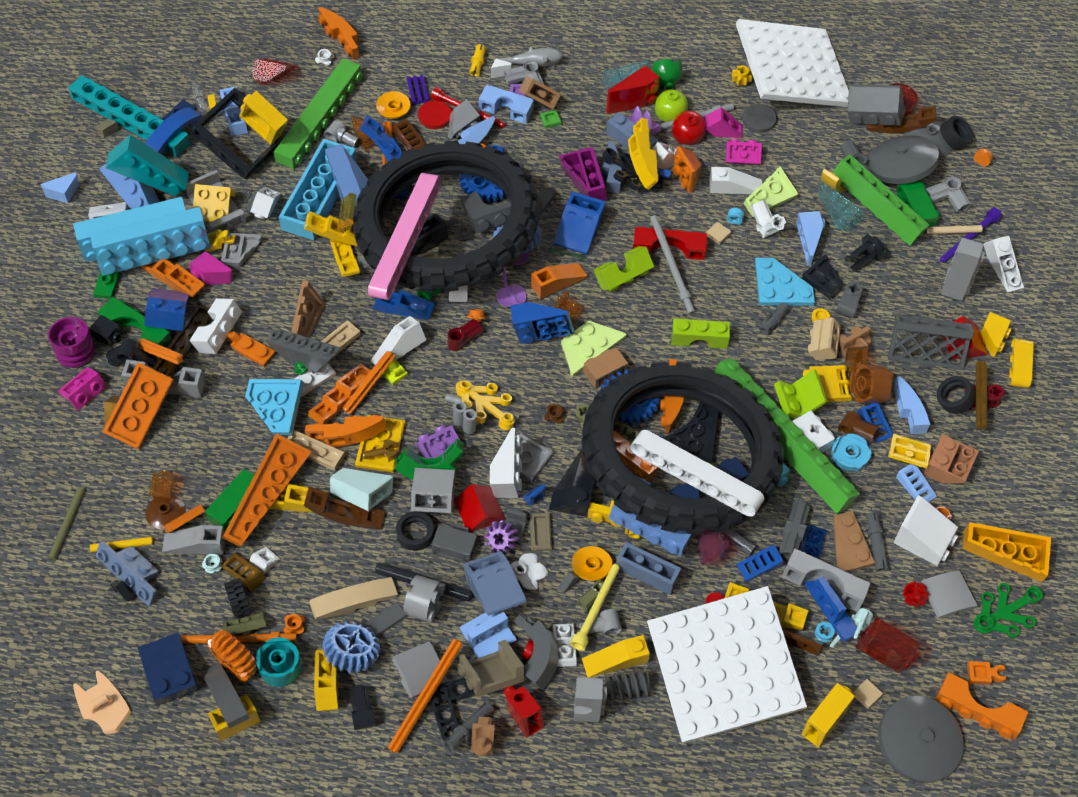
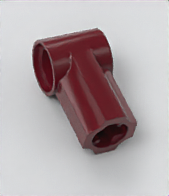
M472 319L459 328L450 329L447 336L448 348L451 351H459L466 343L482 334L483 329L476 319Z

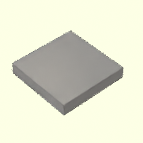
M520 433L523 454H520L522 472L519 474L528 481L533 482L553 455V451Z

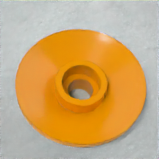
M396 91L384 93L376 102L379 114L390 119L403 117L409 112L411 106L409 98L405 94Z
M583 547L576 551L572 557L573 571L585 580H601L608 575L612 567L610 555L599 547Z

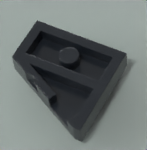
M825 254L803 273L802 279L828 299H831L841 290L842 283L836 276L834 268L830 266L829 258Z

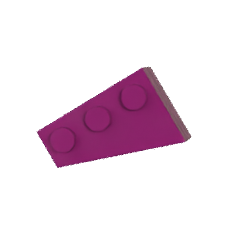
M593 147L559 155L562 169L583 195L602 201L607 200L605 185Z

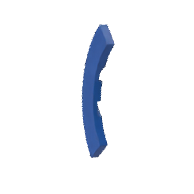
M367 115L359 130L364 132L378 145L387 162L392 158H400L402 151L393 137L390 138L384 131L385 129ZM409 187L404 189L396 197L404 201L408 194Z

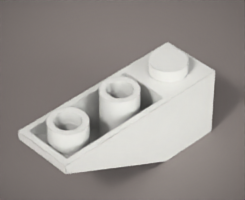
M1005 236L984 243L987 258L1006 291L1010 292L1024 288L1010 237Z
M409 316L395 325L371 359V362L376 365L386 351H390L395 355L393 360L395 361L403 357L410 350L420 346L421 343L426 341L420 323Z

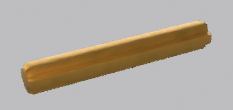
M977 361L976 428L983 430L987 428V363L985 361Z

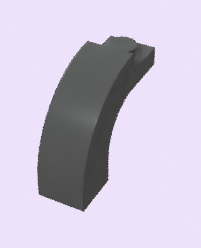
M518 615L514 622L531 636L534 644L533 654L524 666V675L544 689L557 668L559 658L557 641L550 629L542 622L537 620L535 623L529 617L524 620Z

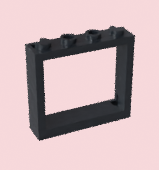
M234 87L193 126L191 135L240 177L246 179L275 151L288 132L284 130L283 134L250 166L206 129L232 102L239 108L244 104L243 99L246 95Z

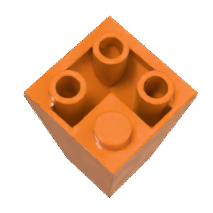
M678 146L676 147L672 170L674 175L680 178L682 188L686 189L688 193H692L700 175L701 163L694 152Z

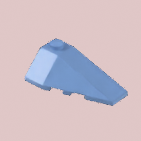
M339 144L324 150L346 215L349 219H353L357 198L361 190L367 186L368 179L345 147Z

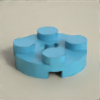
M847 434V436H839L831 448L832 461L844 470L859 471L868 464L871 457V449L869 450L867 441L859 435ZM852 449L855 455H849L846 451Z

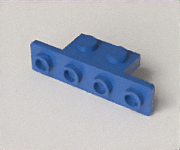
M825 577L803 583L841 640L853 639L857 627L846 613L845 606Z

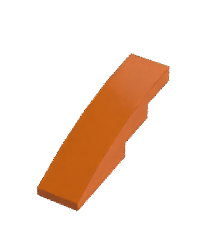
M167 259L139 266L171 288L188 294L192 298L205 286L202 281L180 265H174Z
M359 364L336 381V386L323 395L322 402L309 410L308 416L319 424L328 423L342 410V407L371 370L363 364Z

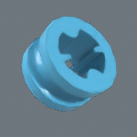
M731 208L728 211L727 221L733 224H741L744 212L739 208Z
M828 622L819 623L815 630V636L821 642H829L835 633L833 626ZM822 628H824L825 631L829 630L828 636H826L824 633H820Z

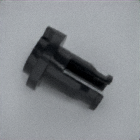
M865 235L862 238L863 244L855 249L851 255L844 257L846 262L848 260L852 261L863 253L864 257L850 266L854 272L858 270V267L865 265L873 258L880 261L888 253L876 236Z

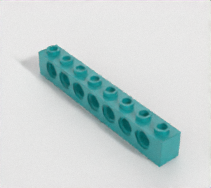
M83 75L68 87L72 99L107 119L116 121L118 125L145 140H148L155 129L164 121L159 116L149 113L145 108L138 107L132 101L122 98L118 93L111 92L105 86H101ZM184 130L179 132L166 144V152L178 157L190 145L188 133Z

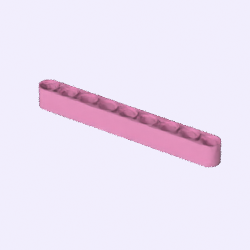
M420 174L368 287L369 297L385 300L391 298L440 190V175Z

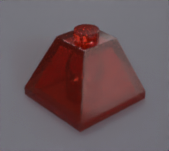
M254 58L251 79L257 80L256 83L267 85V82H273L296 69L297 65L268 58Z

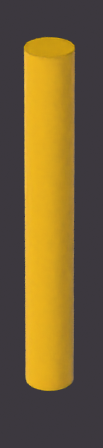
M144 537L105 543L114 550L131 546L153 545V538ZM99 543L90 544V551L97 552Z

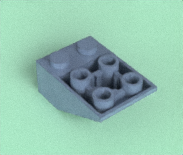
M501 551L463 564L467 585L488 616L527 602L508 560Z

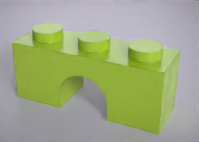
M638 246L624 253L626 266L622 271L619 270L616 262H607L593 269L602 290L614 291L619 288L618 285L630 283L634 280V277L649 273V269L653 268L654 265L647 247Z
M673 318L671 345L690 346L691 342L695 340H704L708 342L709 348L727 349L730 338V322Z

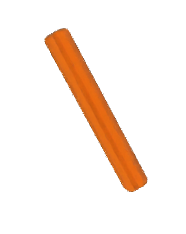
M386 351L342 407L347 414L351 415L393 362L395 355L392 352Z

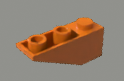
M579 263L547 266L531 274V287L537 296L543 299L588 278Z

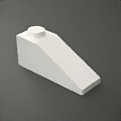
M711 167L709 179L710 193L752 194L762 185L761 179L735 169Z

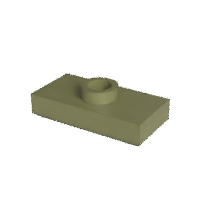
M264 612L222 622L223 630L231 635L238 633L247 634L254 629L266 627Z

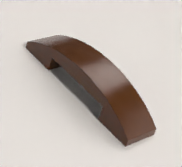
M936 106L918 108L917 114L904 115L901 125L866 124V129L880 133H903L920 129L936 121Z
M313 487L308 488L303 505L330 520L345 525L376 530L381 529L385 511L374 507L367 511L356 505L329 497L328 492Z

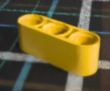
M1013 338L1011 343L1013 351L1010 354V362H1012L1009 372V378H1011L1010 386L1029 389L1032 381L1033 341Z

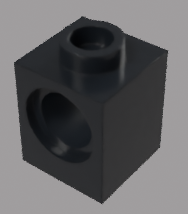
M102 315L89 328L92 338L101 343L105 342L104 344L109 347L114 343H118L122 336L119 324Z

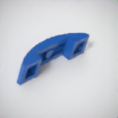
M190 107L175 112L155 129L145 144L160 154L164 153L167 150L166 144L186 126L191 128L202 118V115Z

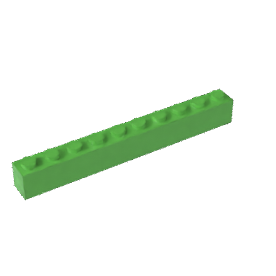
M733 358L720 361L715 369V374L721 377L727 375L737 381V386L741 389L747 388L757 397L756 402L758 404L762 403L771 414V421L777 425L781 436L780 443L784 449V458L836 514L850 508L860 495L854 485L802 433V430L752 380L751 376L739 366L737 361Z

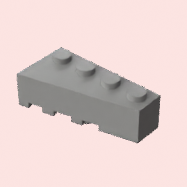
M961 238L948 267L941 291L942 295L963 300L964 295L968 296L971 285L978 273L980 263H982L985 252H982L984 244Z

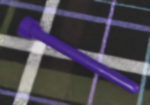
M995 207L991 208L986 213L985 219L978 225H982L983 230L990 223H997L1002 218L1001 211ZM980 232L968 233L963 238L972 240ZM959 242L941 256L940 261L942 263L947 262L954 256Z

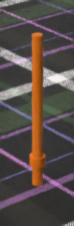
M273 631L271 634L232 635L241 643L266 642L277 637L286 638L290 642L297 641V633H280V631ZM182 635L180 638L182 644L208 643L212 635Z

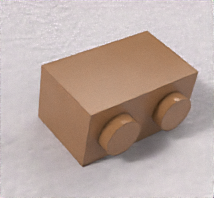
M529 76L525 77L519 89L521 93L551 109H554L561 96L560 93Z
M615 347L611 350H605L595 358H589L584 363L583 373L596 389L600 385L605 384V379L611 381V375L617 377L618 371L624 374L625 370L628 369V362Z

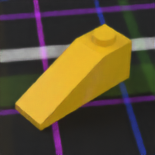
M644 635L615 643L582 658L587 678L648 663L650 653Z
M315 650L314 694L317 711L338 709L337 667L333 668L332 662H327V657L321 656L324 655L323 650Z

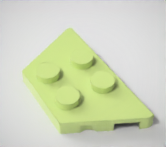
M587 321L575 330V334H570L562 339L561 346L565 353L571 376L574 377L582 371L584 363L589 358L601 355L605 350L612 349L624 340L626 334L595 322Z

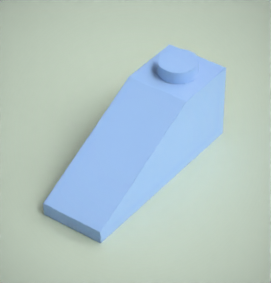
M820 211L799 213L796 222L807 266L812 264L822 229L825 228V220L821 218Z

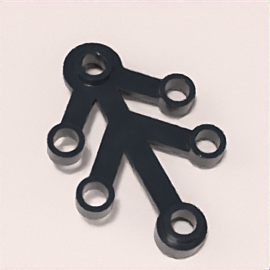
M605 149L602 154V160L607 164L613 162L626 170H617L613 177L617 181L622 182L624 178H639L629 153H624L621 160L617 158L618 154L614 149ZM660 177L650 190L660 191L662 189L663 181ZM632 179L629 183V187L634 191H637L639 187H644L642 182L636 179Z

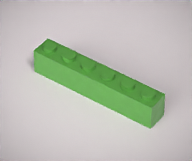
M852 155L842 159L832 172L843 180L841 184L850 194L854 195L908 245L913 244L928 228L929 224Z

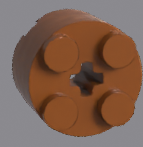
M858 365V369L851 373L849 381L850 392L854 393L856 397L854 400L859 403H883L884 401H889L891 398L893 372L882 365Z

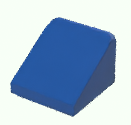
M544 484L537 485L523 495L522 498L530 506H533L545 496L546 486Z

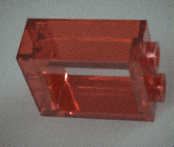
M875 617L863 630L855 648L900 673L903 669L907 670L911 663L916 661L920 654L917 650L921 643L880 618Z

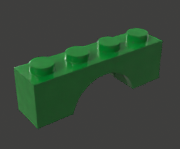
M112 296L97 311L99 316L102 315L119 324V327L134 326L142 331L140 340L143 338L165 348L172 342L171 333L168 329L145 326V317L135 308H130L123 300H117Z

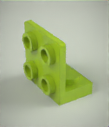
M811 370L792 385L782 381L774 384L782 411L791 419L795 420L809 411L813 412L827 402L816 370Z

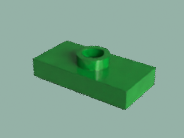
M100 271L93 292L94 298L110 299L114 295L121 271L102 276Z

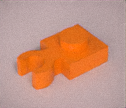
M969 661L967 663L969 684L990 685L992 679L997 683H1003L1006 680V676H999L997 672H1003L1005 666L997 665L994 668H990V662Z

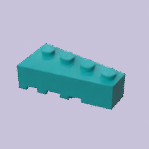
M131 134L108 153L106 169L175 197L187 188L189 172Z

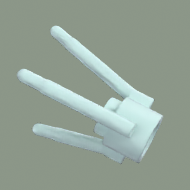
M860 608L856 615L852 614L851 620L857 627L854 639L858 638L861 630L866 629L863 652L866 653L873 626L871 623L873 614L867 609ZM839 635L836 636L830 647H834L841 639Z

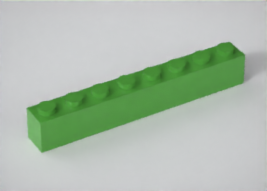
M346 59L340 61L275 149V162L292 169L297 164H301L304 154L308 153L311 150L312 143L319 139L322 129L327 128L330 118L336 116L338 107L345 103L346 96L351 94L354 90V85L361 81V65Z

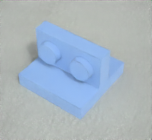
M485 612L459 627L478 658L498 652V642L506 640L510 646L517 642V639L508 627V617L504 612L489 616Z

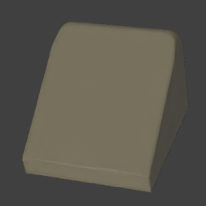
M107 119L94 127L104 138L119 130L117 122L111 119Z

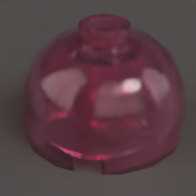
M705 530L703 534H697L700 564L712 565L720 562L725 556V550H729L728 537L724 538L722 531L713 533L710 530Z

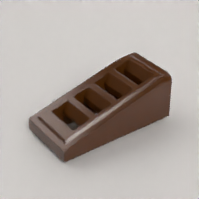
M406 118L393 125V134L408 150L412 148L418 150L423 148L422 145L426 144Z

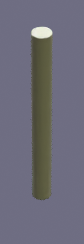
M83 487L77 488L48 556L49 559L56 560L85 493L86 489Z

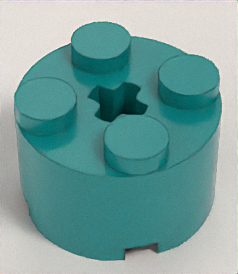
M277 637L269 639L265 642L266 644L259 648L256 654V664L259 673L265 683L271 686H287L295 682L301 672L302 665L298 649L286 638Z

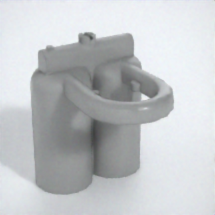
M457 401L453 405V422L455 425L461 426L463 431L470 435L474 434L476 426L479 424L477 423L475 406H472V409H467L465 402Z

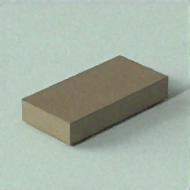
M550 513L530 514L531 552L552 551Z

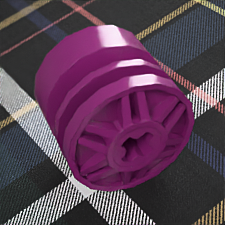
M65 317L51 325L48 331V340L61 365L75 368L83 366L92 360L96 347L89 329L82 319Z

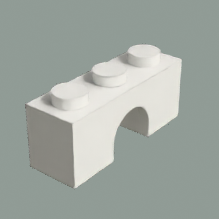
M216 298L208 314L214 321L208 326H199L190 339V342L199 353L217 354L227 338L228 332L233 328L242 313L234 299Z

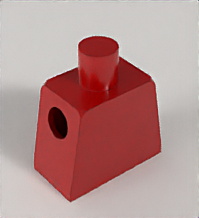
M514 685L506 687L503 693L506 696L508 712L525 738L543 729L542 709L525 687L516 689ZM532 716L536 723L529 726L530 723L527 718Z

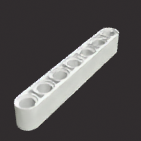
M642 430L630 445L631 451L635 455L746 516H754L764 501V496L760 491L648 430Z

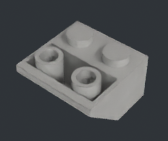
M415 467L411 511L451 513L454 505L455 470Z

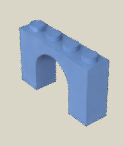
M638 477L643 482L651 486L650 482ZM613 505L609 519L616 525H621L632 533L649 540L652 544H657L678 556L682 555L694 535L687 534L685 530L677 529L676 533L661 530L660 525L652 522L649 526L636 520L635 514L631 512L627 514L615 505Z

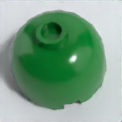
M663 59L654 62L652 68L649 66L660 77L659 87H664L666 90L674 88V85L678 84L682 79L683 67L679 59H676V62H672L671 59Z

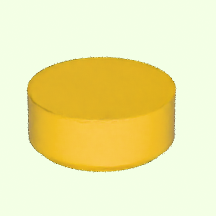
M823 308L815 309L811 316L813 323L815 320L830 318V313Z

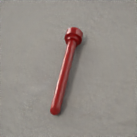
M435 87L432 91V100L444 101L455 107L462 103L446 95L444 90L439 87ZM474 108L480 115L479 118L486 120L492 117ZM495 118L493 125L500 128L506 126L505 122Z

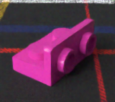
M731 139L727 141L725 145V163L761 164L762 143H757L756 140L740 142L738 139Z
M87 367L60 388L58 392L61 397L70 401L76 410H80L106 389L107 385L99 373Z

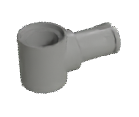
M334 120L324 132L327 140L330 139L336 143L337 141H343L356 148L360 142V138L348 133L345 125L338 120Z
M607 609L602 611L599 617H596V620H594L588 634L600 632V634L604 633V635L609 636V633H620L622 627L617 610ZM579 623L580 630L584 623Z

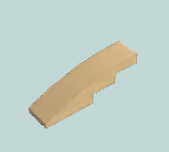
M392 577L339 589L313 598L309 603L316 620L350 614L356 609L370 607L379 601L396 598L398 593Z

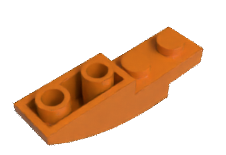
M320 7L318 21L320 25L325 26L324 29L327 36H331L333 40L338 39L340 45H344L347 56L350 55L353 60L359 58L358 36L355 30L336 13Z
M669 359V365H676L677 359ZM664 396L663 399H660L659 408L664 413V415H661V427H665V433H669L678 420L684 397Z
M379 415L345 417L344 424L315 423L313 425H306L305 433L307 436L318 441H325L327 445L332 447H341L356 444L377 436L387 430V424L384 417Z

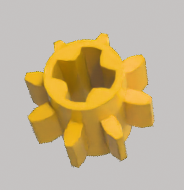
M737 66V70H732V82H736L737 86H746L747 82L752 81V71L747 66Z

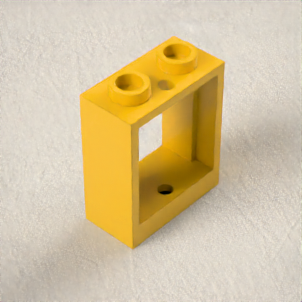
M257 91L252 95L249 93L243 99L244 104L240 107L241 113L239 117L271 145L283 134L288 119Z

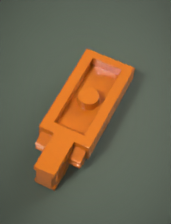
M231 330L227 334L226 339L231 342L230 345L234 351L262 367H265L275 355L274 350L246 334L240 333L238 335Z

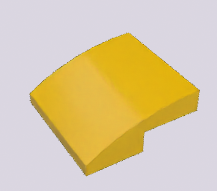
M893 434L888 457L927 469L931 445Z

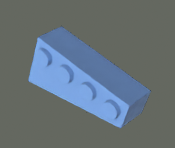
M106 164L99 169L131 209L160 202L153 187L106 169Z

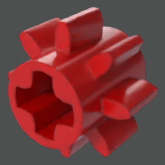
M916 581L907 584L902 594L906 598L904 602L909 606L914 605L916 608L924 605L929 595L926 591L927 587L923 583L918 584Z

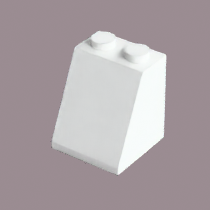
M918 495L899 529L894 544L938 566L940 560L944 562L950 552L946 550L948 545L953 546L958 537L955 535L958 527L923 497Z

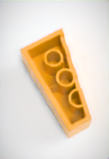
M971 522L965 528L962 549L1040 582H1043L1048 576L1051 537Z

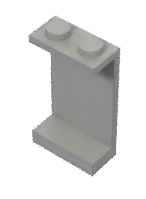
M215 170L187 182L185 190L193 203L195 184L223 187L220 182L218 171ZM230 197L229 214L212 222L204 221L210 232L218 229L230 231L246 224V218L243 210H238Z

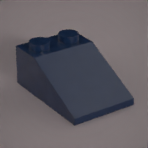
M179 633L138 647L145 675L157 706L198 691Z

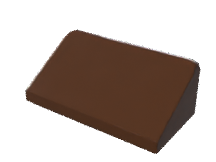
M787 628L783 629L787 644L817 656L820 654L823 646L822 642Z

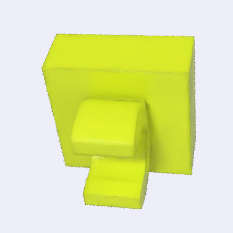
M396 360L389 365L383 375L394 385L407 377L408 372Z

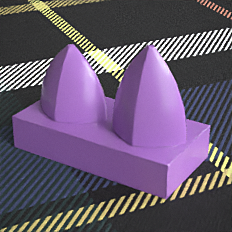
M639 106L634 109L632 116L627 117L635 124L641 118L648 119L649 134L651 135L661 132L660 125L653 121L650 112L646 110L643 114Z

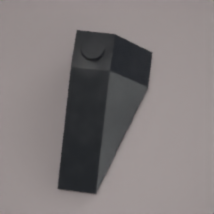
M582 449L554 489L549 510L588 517V509L592 501L596 479L595 477L592 478L588 471Z

